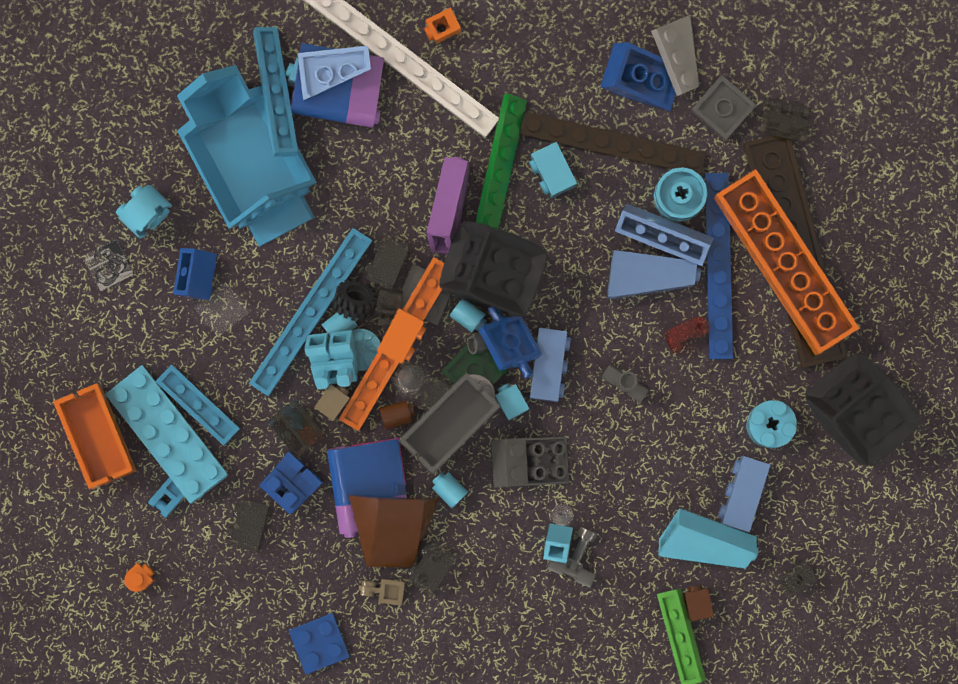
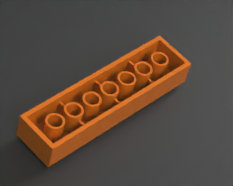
M756 169L715 195V202L815 356L859 329L857 323Z

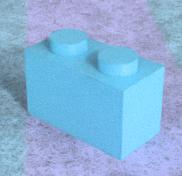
M557 142L531 154L532 161L529 162L534 174L539 173L542 179L539 184L545 195L549 194L552 199L577 186V182Z

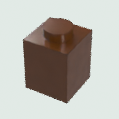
M701 584L687 587L688 592H684L683 595L690 621L714 617L708 588H702Z

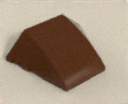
M348 495L354 513V522L357 525L360 536L359 541L366 566L413 568L439 498Z

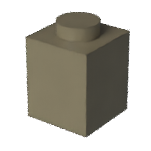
M330 384L314 408L335 422L350 400L347 396L349 391L338 384L336 387Z

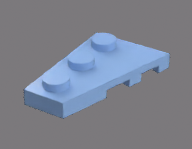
M368 46L297 54L303 101L371 69Z

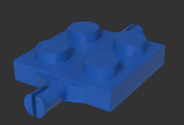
M490 307L488 311L492 315L494 322L482 326L479 332L500 371L511 367H519L524 379L533 376L528 362L538 359L542 353L522 317H503L498 308Z

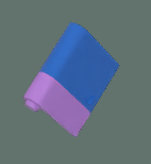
M301 43L300 53L332 50L333 48ZM369 55L371 66L369 71L304 101L298 63L295 87L291 99L292 114L373 128L374 124H378L380 119V110H377L384 58Z
M398 439L327 449L339 533L344 534L345 538L359 535L348 495L407 498Z

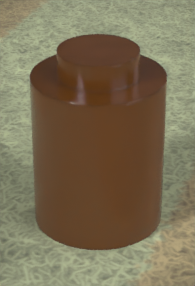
M406 400L379 408L385 430L413 423L412 418L416 417L413 404H407Z

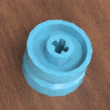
M681 167L671 169L662 176L655 187L653 198L655 207L661 216L679 223L689 221L697 216L706 203L708 193L706 183L698 173L692 169ZM678 192L684 195L683 200L680 196L676 197L675 194Z

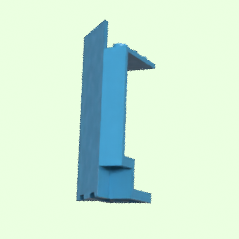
M233 65L203 73L177 95L189 118V121L177 131L229 229L236 226L239 229L248 226L260 247L315 218L304 196L311 192L309 188L317 182L299 148L296 156L273 157L262 86L248 89L237 66Z

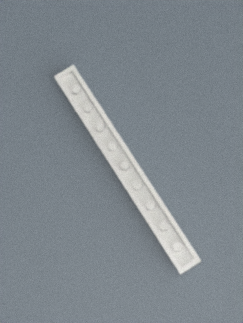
M304 0L363 46H368V49L376 56L383 57L384 62L484 138L489 135L498 123L499 118L344 0Z

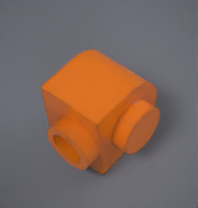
M137 563L126 573L125 585L131 591H143L155 581L152 577L155 573L146 563L144 565Z

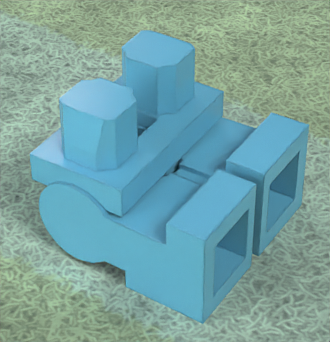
M352 330L331 332L330 339L328 333L307 335L305 353L307 357L309 356L311 371L318 390L326 389L329 384L338 383L339 386L346 387L350 386L351 382L357 381L359 366Z

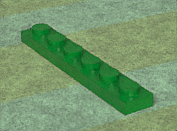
M504 94L475 221L495 229H499L527 100L512 94Z

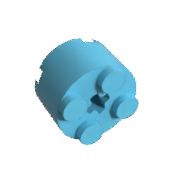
M146 185L144 188L138 186L130 195L132 199L127 204H122L116 211L119 220L139 239L148 235L145 232L148 228L154 230L170 212L167 208L172 207V204L152 185Z
M775 400L766 401L755 406L750 412L746 424L747 433L751 440L761 447L770 449L787 444L795 435L797 427L796 417L792 409L785 403ZM769 418L771 421H776L777 425L774 426V431L766 426L769 423Z

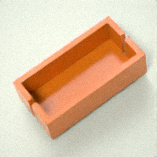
M98 383L77 391L78 395L72 393L53 401L87 486L93 490L113 482L112 477L113 479H120L137 471L103 387Z

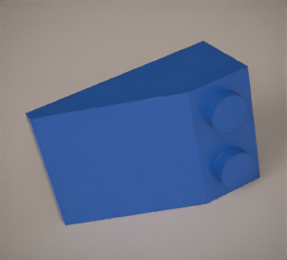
M629 42L614 43L600 87L617 95L671 111L676 92L662 57Z

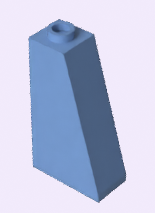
M614 250L612 253L607 299L693 287L695 281L699 282L701 268H698L697 264L684 259Z

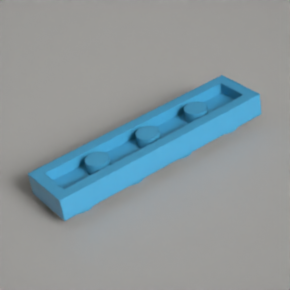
M172 364L155 381L223 446L240 430L229 417Z

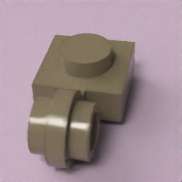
M381 578L380 588L375 587L376 582L362 581V584L359 585L358 590H360V595L374 597V593H379L378 603L402 606L404 581Z

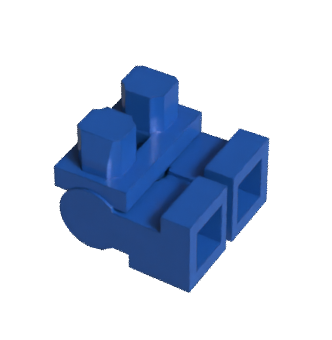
M288 451L259 486L291 515L324 482L310 468H306L302 472L306 465L291 451Z

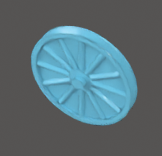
M367 329L352 330L355 352L358 357V371L368 370L378 353L377 349L381 342L373 332Z

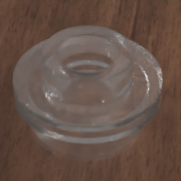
M566 504L556 505L550 513L551 521L559 526L571 524L574 518L571 507Z

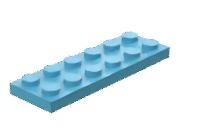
M143 365L105 394L190 504L196 502L229 475Z

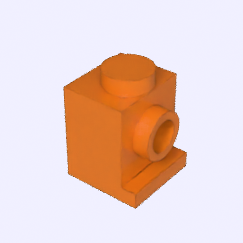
M451 7L426 19L427 27L424 28V31L429 41L434 39L436 44L461 33V27ZM439 25H444L446 27V30L443 32H439L437 30V27Z

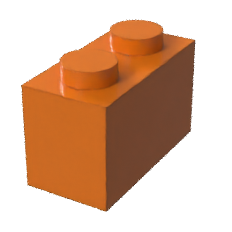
M399 308L377 351L401 364L405 360L410 361L415 351V348L412 347L416 339L421 340L426 331V328L423 326L425 321Z

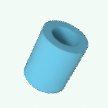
M463 298L450 314L451 318L471 333L474 330L479 332L480 328L487 322L484 319L486 314Z
M336 313L321 325L331 336V332L355 329L358 326L355 323L358 318L352 321V317L348 316L346 319L344 314L339 315Z
M441 472L432 481L435 484L432 489L451 508L468 493L449 472L446 475Z

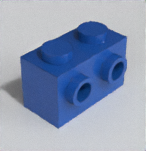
M180 248L173 294L198 300H210L217 254L198 249Z

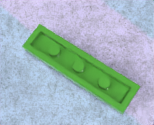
M679 588L657 594L681 684H695L706 681L682 589Z

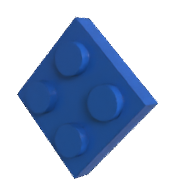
M333 613L288 630L305 675L350 657Z

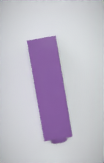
M460 157L444 158L426 232L431 252L448 255L452 241L460 227L470 173L468 161Z

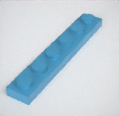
M255 27L253 36L273 157L296 156L298 148L278 28Z

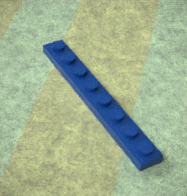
M705 173L708 193L705 203L706 235L714 238L706 257L709 360L733 359L730 223L714 200L716 194L729 187V173Z

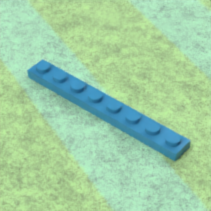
M351 229L250 380V385L268 397L270 396L305 344L307 335H311L333 302L339 283H344L349 278L373 242L371 239L356 229Z

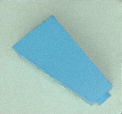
M679 508L659 538L658 555L667 558L746 569L749 563L757 558L759 548L757 547L756 536Z

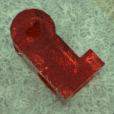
M695 317L665 331L663 335L672 354L684 349L681 343L692 338L699 339L705 336L709 331V323L703 317Z

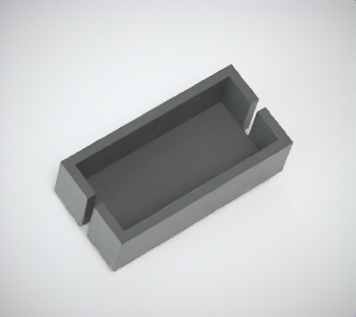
M467 372L399 439L414 456L417 453L421 455L418 460L432 474L500 408V405L486 391L482 395L479 393L482 387Z

